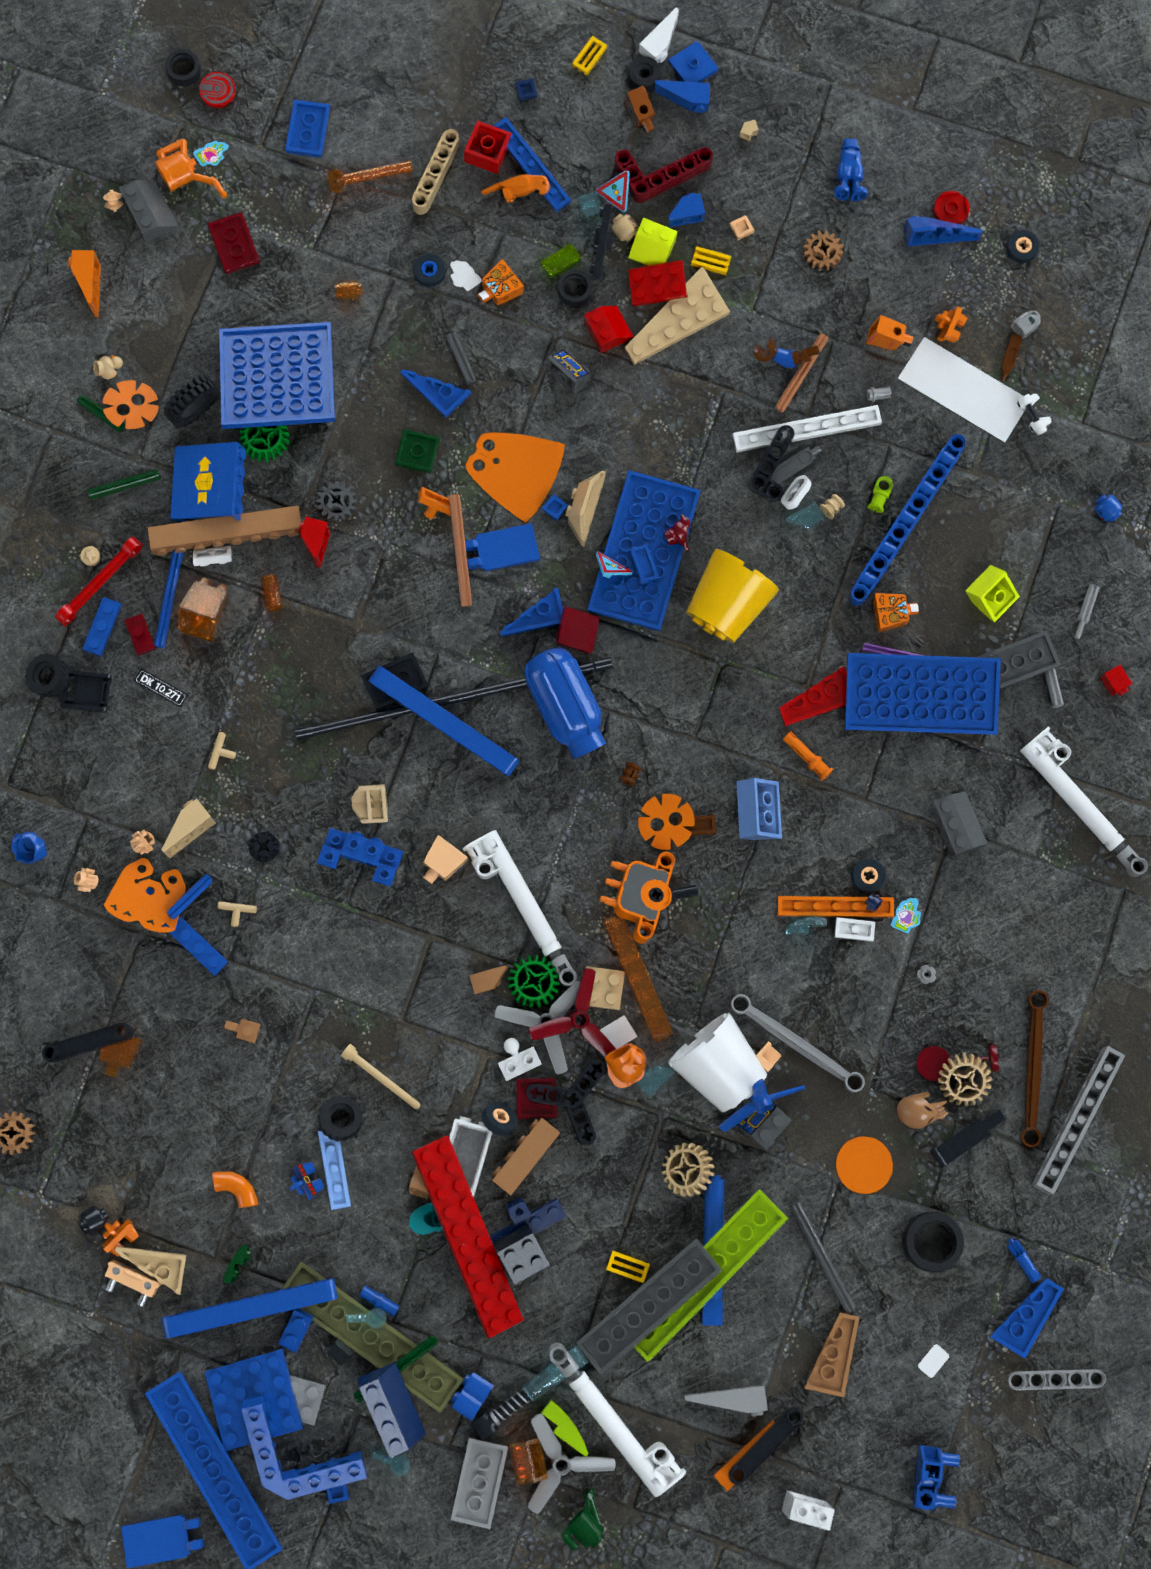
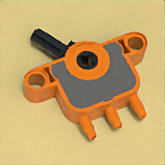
M662 852L655 860L653 866L641 861H634L629 865L611 861V867L623 871L621 881L606 878L605 884L618 889L615 899L601 896L600 902L612 906L617 916L636 923L633 938L639 944L649 941L654 934L660 913L669 905L674 904L676 899L698 895V887L696 885L672 888V885H668L675 864V858L670 852ZM661 860H665L668 866H664ZM640 929L645 930L647 936L641 935Z

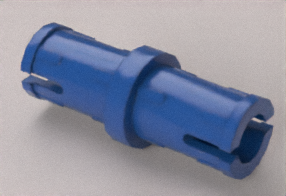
M367 1285L364 1286L359 1297L372 1303L376 1309L380 1308L393 1317L400 1305L386 1298L383 1293L379 1294Z

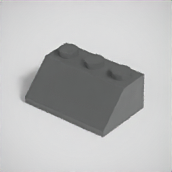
M134 180L119 187L121 195L146 243L179 228L155 180Z
M966 791L948 795L930 804L951 858L987 845Z

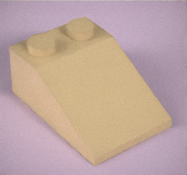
M197 799L194 801L190 800L183 806L184 809L181 810L161 849L169 858L173 857L216 824Z

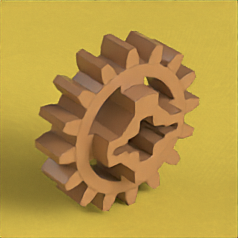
M818 231L817 236L812 233L810 239H806V245L803 247V251H805L803 257L808 258L806 263H812L813 269L818 266L819 271H821L822 267H825V270L828 271L829 266L835 268L836 263H840V257L843 255V251H841L843 244H839L840 238L834 239V233L829 236L828 231H825L824 234Z
M13 1111L11 1116L9 1113H4L5 1118L0 1117V1148L3 1147L2 1153L6 1154L9 1150L10 1155H14L16 1150L18 1154H21L22 1148L29 1149L28 1142H34L31 1136L36 1135V1133L32 1132L31 1129L35 1125L28 1124L31 1118L27 1117L24 1119V1113H20L17 1117V1112ZM8 1122V1126L2 1129V1127ZM20 1122L25 1126L26 1130L19 1126ZM14 1130L20 1132L21 1134L11 1136L10 1134H6V1132H12ZM1 1137H4L7 1140L8 1145H6L3 1142ZM25 1137L23 1142L18 1145V1141Z

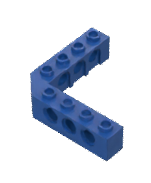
M263 1396L243 1401L242 1413L263 1487L288 1500L367 1478V1468L362 1450L350 1453V1456L343 1458H331L330 1461L317 1465L313 1463L306 1468L298 1470L294 1468L283 1471L281 1462L277 1459L275 1441L273 1442L270 1433L271 1425L270 1422H267Z

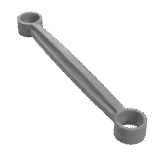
M738 994L731 1000L730 1007L735 1014H746L792 1049L842 1080L847 1091L856 1093L863 1089L865 1080L860 1073H849L800 1036L753 1007L746 995ZM741 997L746 1000V1010L738 1011L734 1008L733 1003L736 998ZM850 1076L860 1078L861 1086L858 1089L853 1090L849 1087L848 1079Z

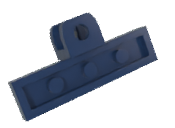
M518 1197L506 1205L513 1222L489 1236L493 1244L495 1241L526 1224L529 1225L533 1234H536L567 1216L557 1197L531 1212L525 1201Z

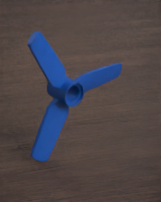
M763 1079L758 1080L752 1087L753 1095L750 1097L751 1102L744 1105L719 1125L720 1130L727 1132L755 1111L758 1114H762L773 1107L772 1100L805 1089V1086L802 1085L768 1095Z

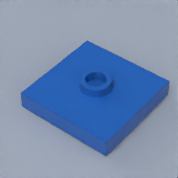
M698 41L668 59V63L682 82L700 83L718 72L719 69Z

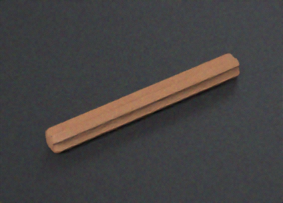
M823 333L819 334L813 346L817 345L821 352L828 341V336ZM818 355L811 356L812 359L809 362H802L777 402L776 410L779 412L785 411Z

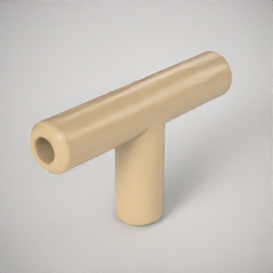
M223 732L218 733L208 765L209 769H216L219 756L235 759L236 752L222 748L226 734Z
M218 902V909L233 911L232 927L239 926L240 912H257V906Z

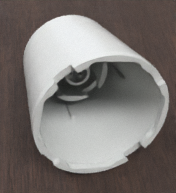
M730 1013L719 1016L694 1035L696 1039L689 1045L685 1043L668 1062L677 1073L721 1112L733 1109L742 1100L750 1098L753 1095V1085L760 1079L764 1081L767 1076L766 1071Z

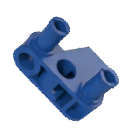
M919 1445L913 1491L914 1508L923 1510H935L937 1507L955 1509L956 1496L938 1494L937 1489L942 1483L943 1465L959 1467V1454L943 1453L940 1448ZM926 1464L933 1465L932 1474H929V1471L926 1470ZM927 1493L929 1500L923 1504L920 1498Z

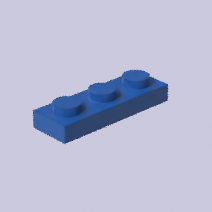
M105 597L102 598L83 646V651L102 657L121 609V603Z

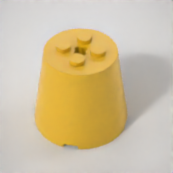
M715 549L686 613L692 618L694 623L703 626L705 632L710 635L714 633L722 641L726 640L734 643L776 596L779 588L756 569L752 572L744 567L743 564L745 562L725 551Z

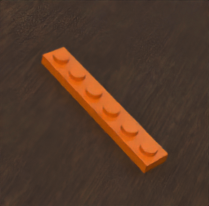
M778 896L777 916L893 918L894 897H879L883 900L882 904L875 912L866 909L867 905L865 902L868 897Z

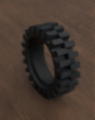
M207 375L194 377L192 381H187V385L183 384L180 390H176L174 392L175 395H171L170 400L164 406L163 413L176 428L186 427L188 423L190 425L194 420L197 421L200 415L206 414V410L209 411L211 409L210 405L215 404L214 400L218 399L220 390Z

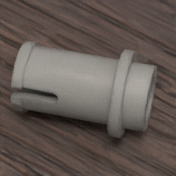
M871 387L867 390L868 401L875 402L878 399L891 398L890 387L877 389Z

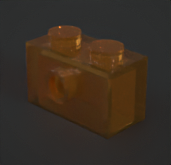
M539 1438L525 1439L509 1444L517 1485L532 1484L548 1479Z

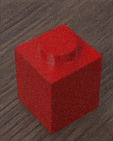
M1121 665L1116 666L1100 677L1112 697L1116 694L1122 696L1129 691L1128 687L1133 684Z

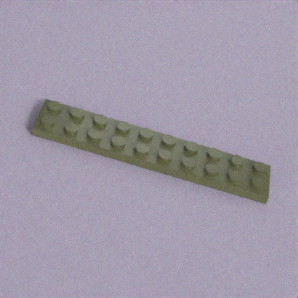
M301 1261L282 1289L325 1280L326 1278ZM337 1286L338 1299L299 1308L314 1316L313 1321L340 1339L344 1344L379 1369L398 1361L418 1346ZM428 1352L400 1373L406 1388L439 1413L442 1412L464 1380L463 1377Z

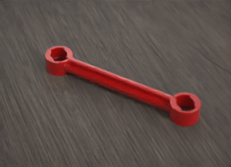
M134 536L130 537L123 544L121 551L69 604L64 605L58 610L55 619L63 626L68 625L75 618L77 611L129 558H133L139 553L143 544Z

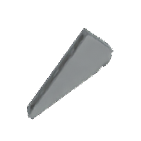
M764 1385L683 1395L686 1401L751 1413V1416L763 1415V1411H768Z

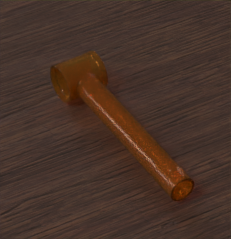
M405 160L404 162L343 174L340 170H332L327 176L328 188L333 193H340L345 185L407 172L409 174L413 171L411 160ZM333 180H339L340 182H338V183H333L332 181H333Z

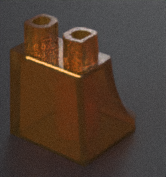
M203 577L199 582L195 581L179 605L178 629L182 633L206 641H212L226 604L228 586L220 583L217 587L211 586V581Z

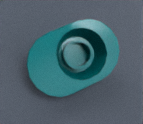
M432 1202L417 1208L410 1216L409 1226L417 1234L424 1235L434 1231H443Z

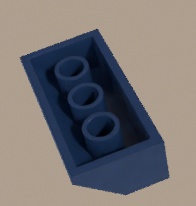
M393 1362L358 1378L359 1389L389 1457H394L409 1450L426 1432L396 1363Z

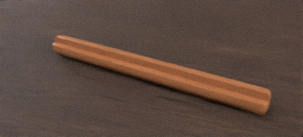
M453 494L449 496L460 602L462 607L472 605L461 499L459 494Z

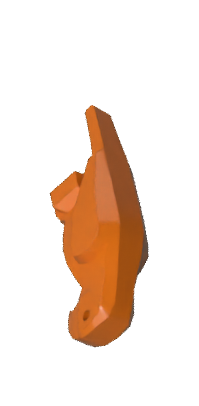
M524 174L499 182L482 190L481 193L487 195L502 189L504 197L509 203L513 202L516 197L529 195L535 190H539V194L544 195L550 190V183L545 176Z

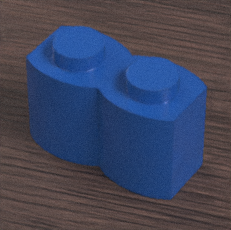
M474 1372L472 1375L467 1374L462 1382V1385H464L461 1393L457 1391L450 1401L453 1403L451 1408L471 1421L494 1386Z

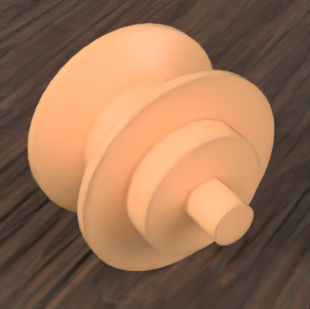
M110 190V192L103 196V199L108 201L105 203V207L116 212L117 209L123 206V202L119 201L122 195Z

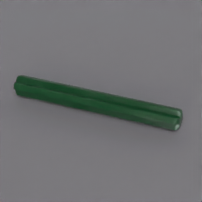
M431 1335L396 1361L399 1372L401 1373L438 1345L437 1338ZM360 1389L354 1393L353 1396L356 1401L361 1403L364 1398Z

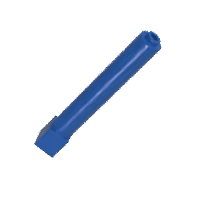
M721 1175L709 1176V1180L712 1183H705L707 1189L704 1191L703 1246L724 1226L725 1179H721ZM722 1288L701 1308V1325H723Z

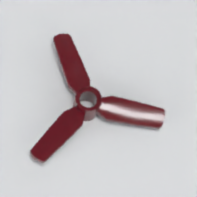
M590 968L584 969L575 1001L576 1011L571 1012L568 1017L562 1016L529 1028V1035L532 1040L566 1033L573 1028L580 1029L582 1036L604 1057L616 1049L596 1025L590 1023L589 1015L586 1013L592 996L595 970ZM577 1015L581 1017L580 1025H577L575 1022Z

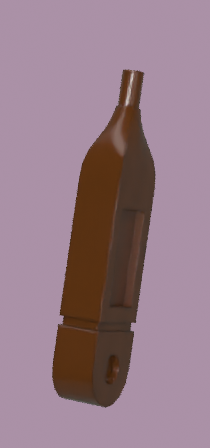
M1018 334L1012 335L1009 340L1001 365L1002 382L1005 381L1006 376L1014 367L1022 343V337Z

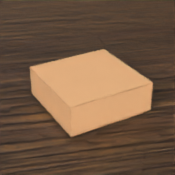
M746 215L729 224L737 240L754 233V229Z

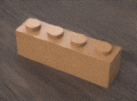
M543 1118L540 1121L536 1119L529 1127L532 1130L529 1135H523L517 1142V1145H519L515 1152L511 1150L504 1159L507 1161L502 1168L498 1166L492 1174L495 1177L492 1181L509 1195L514 1193L560 1134L558 1130Z

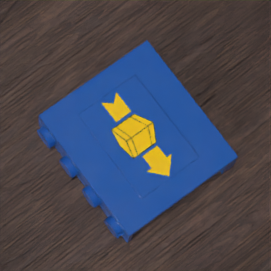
M237 442L176 446L170 519L176 523L186 522V519L232 516L239 521L243 512L241 503L244 494L245 448Z

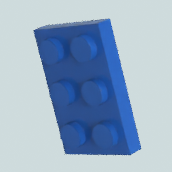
M294 99L285 148L286 153L322 158L331 108L330 104Z

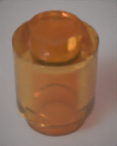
M358 280L340 281V283L335 285L337 299L354 300L360 299V295H363V286L359 284Z

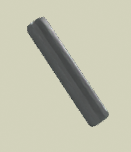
M456 333L448 334L447 340L466 383H474L476 381L475 375Z

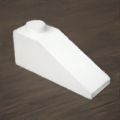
M675 8L640 43L639 53L642 56L651 57L657 63H662L666 59L678 20V8Z

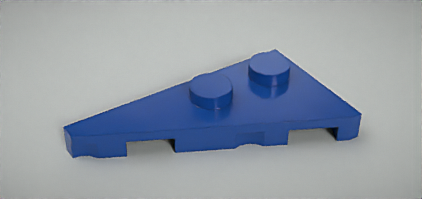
M402 369L400 371V374L445 418L471 395V391L468 389L463 390L428 376L426 378L410 370Z
M558 587L553 589L545 598L540 599L536 605L531 606L522 613L514 622L508 624L500 632L501 637L560 625L563 607Z

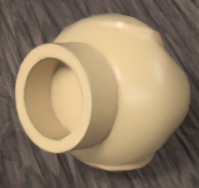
M114 355L111 358L103 356L99 361H94V373L96 376H101L107 380L114 378L117 375L115 369H120L123 361L120 357Z

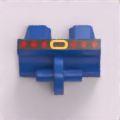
M312 1162L303 1165L299 1163L292 1168L295 1176L290 1178L293 1183L289 1187L290 1191L296 1189L299 1196L305 1193L307 1199L310 1200L324 1188L320 1178L311 1182L308 1176L316 1171Z

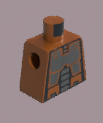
M644 85L627 92L623 104L635 128L642 126L645 134L652 132L655 129L652 123L655 112Z

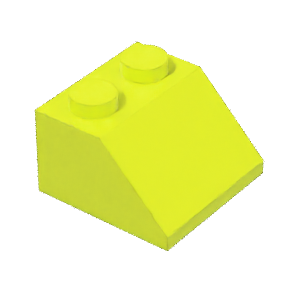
M643 218L628 258L646 266L666 263L676 242L677 231Z
M992 565L965 590L971 602L992 622H996L1020 597L1006 571Z

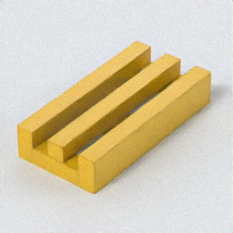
M592 36L573 61L572 67L578 68V71H583L587 76L607 50V45ZM593 43H596V45H595L594 48L591 50V52L588 54V56H587L586 59L583 61V63H582V64H579V62L582 60V58L585 56V54H586V53L588 52V50L591 48V46L593 45ZM599 47H601L600 50L598 51V53L595 55V57H594V58L592 59V61L589 63V65L587 66V68H585V66H586L587 63L590 61V59L593 57V55L596 53V51L599 49Z
M696 246L691 266L697 268L703 266L705 270L726 275L731 256ZM697 259H700V260H703V261H707L708 263L718 264V265H721V266H725V268H721V267H718V266L710 265V264L703 263V262L696 261V260H697Z
M612 1251L606 1270L644 1283L650 1264ZM617 1256L623 1258L625 1260L645 1266L644 1270H641L639 1268L614 1260V1257ZM612 1263L641 1273L642 1276L640 1278L612 1268Z

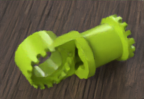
M888 476L878 478L873 490L874 495L871 504L867 506L868 509L873 510V512L876 510V513L884 512L883 506L886 499L889 498L893 486L891 478ZM886 481L889 484V488L887 490L880 489L879 482Z

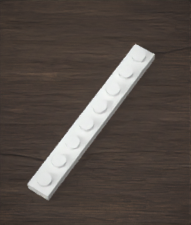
M875 405L736 432L732 436L736 453L768 447L777 430L783 425H789L794 429L795 435L791 442L881 425L882 420L879 407ZM784 431V432L782 433L783 436H782V438H781V440H780L779 442L782 443L783 440H784L786 437H788V436H787V433H788L787 431Z

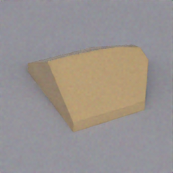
M385 784L358 786L351 800L352 809L359 817L362 824L388 822Z

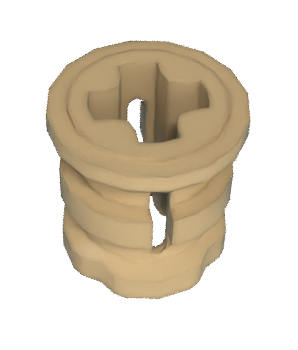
M833 494L831 499L825 501V505L821 504L819 507L827 518L833 519L834 514H837L845 504L838 495Z

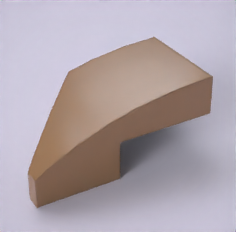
M508 965L470 975L474 994L490 991L499 986L504 973L508 970Z

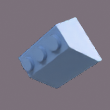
M758 778L737 781L740 838L749 840L781 839L779 782Z

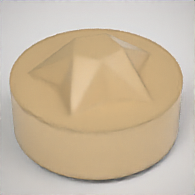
M92 546L85 547L80 555L81 560L87 566H95L101 558L99 551Z

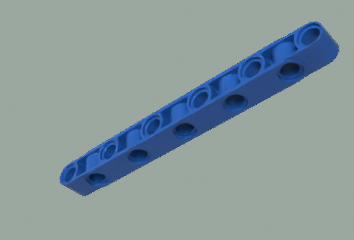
M953 435L945 447L942 448L867 563L849 594V601L852 605H862L869 594L872 593L945 481L966 445V439L962 435ZM952 443H958L960 445V448L954 447ZM933 472H938L941 475V477H935L933 475ZM913 502H919L922 507H915ZM893 532H900L902 537H895ZM874 562H880L882 568H876ZM854 593H861L863 598L857 599L854 596Z

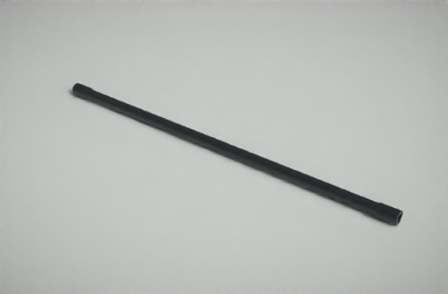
M610 657L579 665L583 674L613 668ZM521 678L430 700L439 706H446L528 686L526 679ZM399 706L316 726L294 729L296 739L302 740L314 737L315 735L414 712L405 706Z

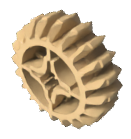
M962 1053V1058L959 1059V1056L955 1054V1061L948 1058L950 1065H942L946 1071H939V1074L943 1076L938 1078L939 1083L942 1084L940 1090L944 1091L943 1095L945 1097L950 1096V1102L956 1099L957 1105H960L962 1101L965 1106H968V1101L975 1105V1099L978 1098L979 1101H982L981 1094L987 1096L988 1092L985 1089H991V1084L987 1083L992 1081V1077L987 1076L991 1071L990 1069H985L987 1064L986 1062L981 1063L980 1057L974 1060L973 1054H970L969 1058H967L966 1053ZM961 1066H970L963 1071L957 1069ZM976 1069L981 1074L979 1085L973 1080ZM951 1074L957 1079L954 1090L949 1084ZM968 1077V1079H969L968 1082H967V1081H963V1082H962L961 1078H965V1079H966V1078ZM965 1089H972V1090H973L972 1092H969V1093H963V1091H964Z
M682 1143V1147L676 1145V1151L671 1149L669 1150L671 1156H665V1159L668 1160L667 1164H662L666 1170L661 1173L667 1176L663 1181L669 1183L667 1187L671 1190L673 1189L675 1194L680 1193L683 1197L686 1195L693 1197L694 1193L699 1195L701 1194L700 1188L702 1190L707 1189L705 1183H712L708 1178L709 1176H714V1173L710 1172L714 1165L709 1164L713 1159L707 1156L709 1152L703 1150L700 1145L696 1146L694 1143L689 1145L688 1143ZM691 1154L697 1157L700 1165L694 1164ZM676 1175L682 1176L685 1186L679 1182Z

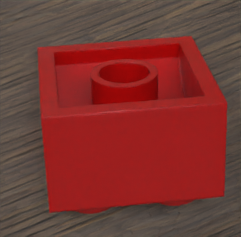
M477 120L464 150V162L498 174L505 159L511 133Z
M601 306L584 314V324L600 353L606 352L634 338L617 306Z
M305 517L304 522H301L299 526L300 538H302L303 544L316 566L321 568L331 534L328 522Z

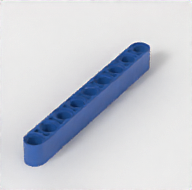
M379 665L368 680L372 685L508 777H510L520 760L382 666Z
M329 1278L161 1318L165 1339L332 1301L338 1299L334 1278Z

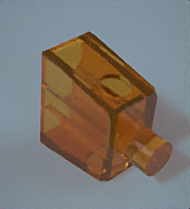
M132 1037L128 1041L102 1048L99 1061L108 1063L104 1075L116 1078L119 1067L129 1069L143 1040Z

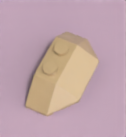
M601 471L580 482L578 488H574L571 499L574 500L572 506L568 505L566 516L568 517V524L581 546L585 545L604 484L605 471Z

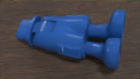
M857 139L843 140L840 161L837 167V179L840 181V185L834 189V196L839 200L845 201L850 196V200L855 202L864 200L868 196V190L860 186V182L864 179V169ZM848 181H850V182L852 183V185H851V194H850V188H849V186H848Z

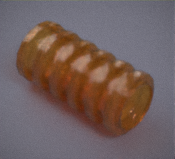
M266 575L261 578L262 588H264L263 593L265 594L264 599H266L265 604L268 605L266 610L278 611L283 608L282 598H280L281 593L279 592L280 587H278L279 582L276 581L278 576Z

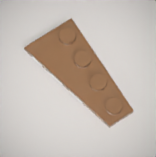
M838 1313L804 1386L805 1389L844 1397L858 1328V1316Z

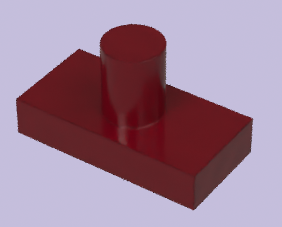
M142 613L124 620L138 656L156 650Z

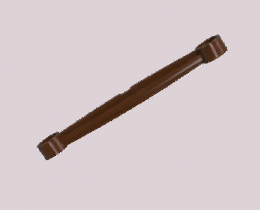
M1041 990L1030 993L1027 998L1032 1014L1027 1062L1025 1129L1020 1133V1142L1026 1147H1035L1041 1141V1134L1036 1127L1041 1080L1043 1009L1049 1002L1048 995ZM1038 993L1043 996L1045 1002L1042 1007H1035L1032 1004L1031 999L1034 994ZM1033 1130L1036 1133L1037 1140L1034 1144L1025 1142L1024 1133L1026 1131Z

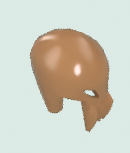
M929 1092L918 1093L904 1097L898 1103L896 1113L900 1121L909 1128L921 1129L948 1114L944 1110L945 1107H942L947 1101L929 1104L924 1099L929 1097Z

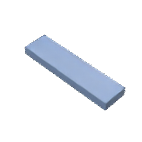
M318 1131L331 1210L350 1207L351 1201L340 1141L336 1142L333 1139H328L323 1134V1131Z

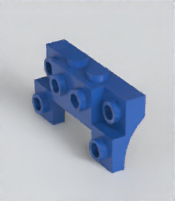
M330 828L317 864L336 870L340 857L376 868L372 882L391 887L404 852L386 846L382 843L381 839L371 837L370 840L364 838V834L353 831L351 834Z

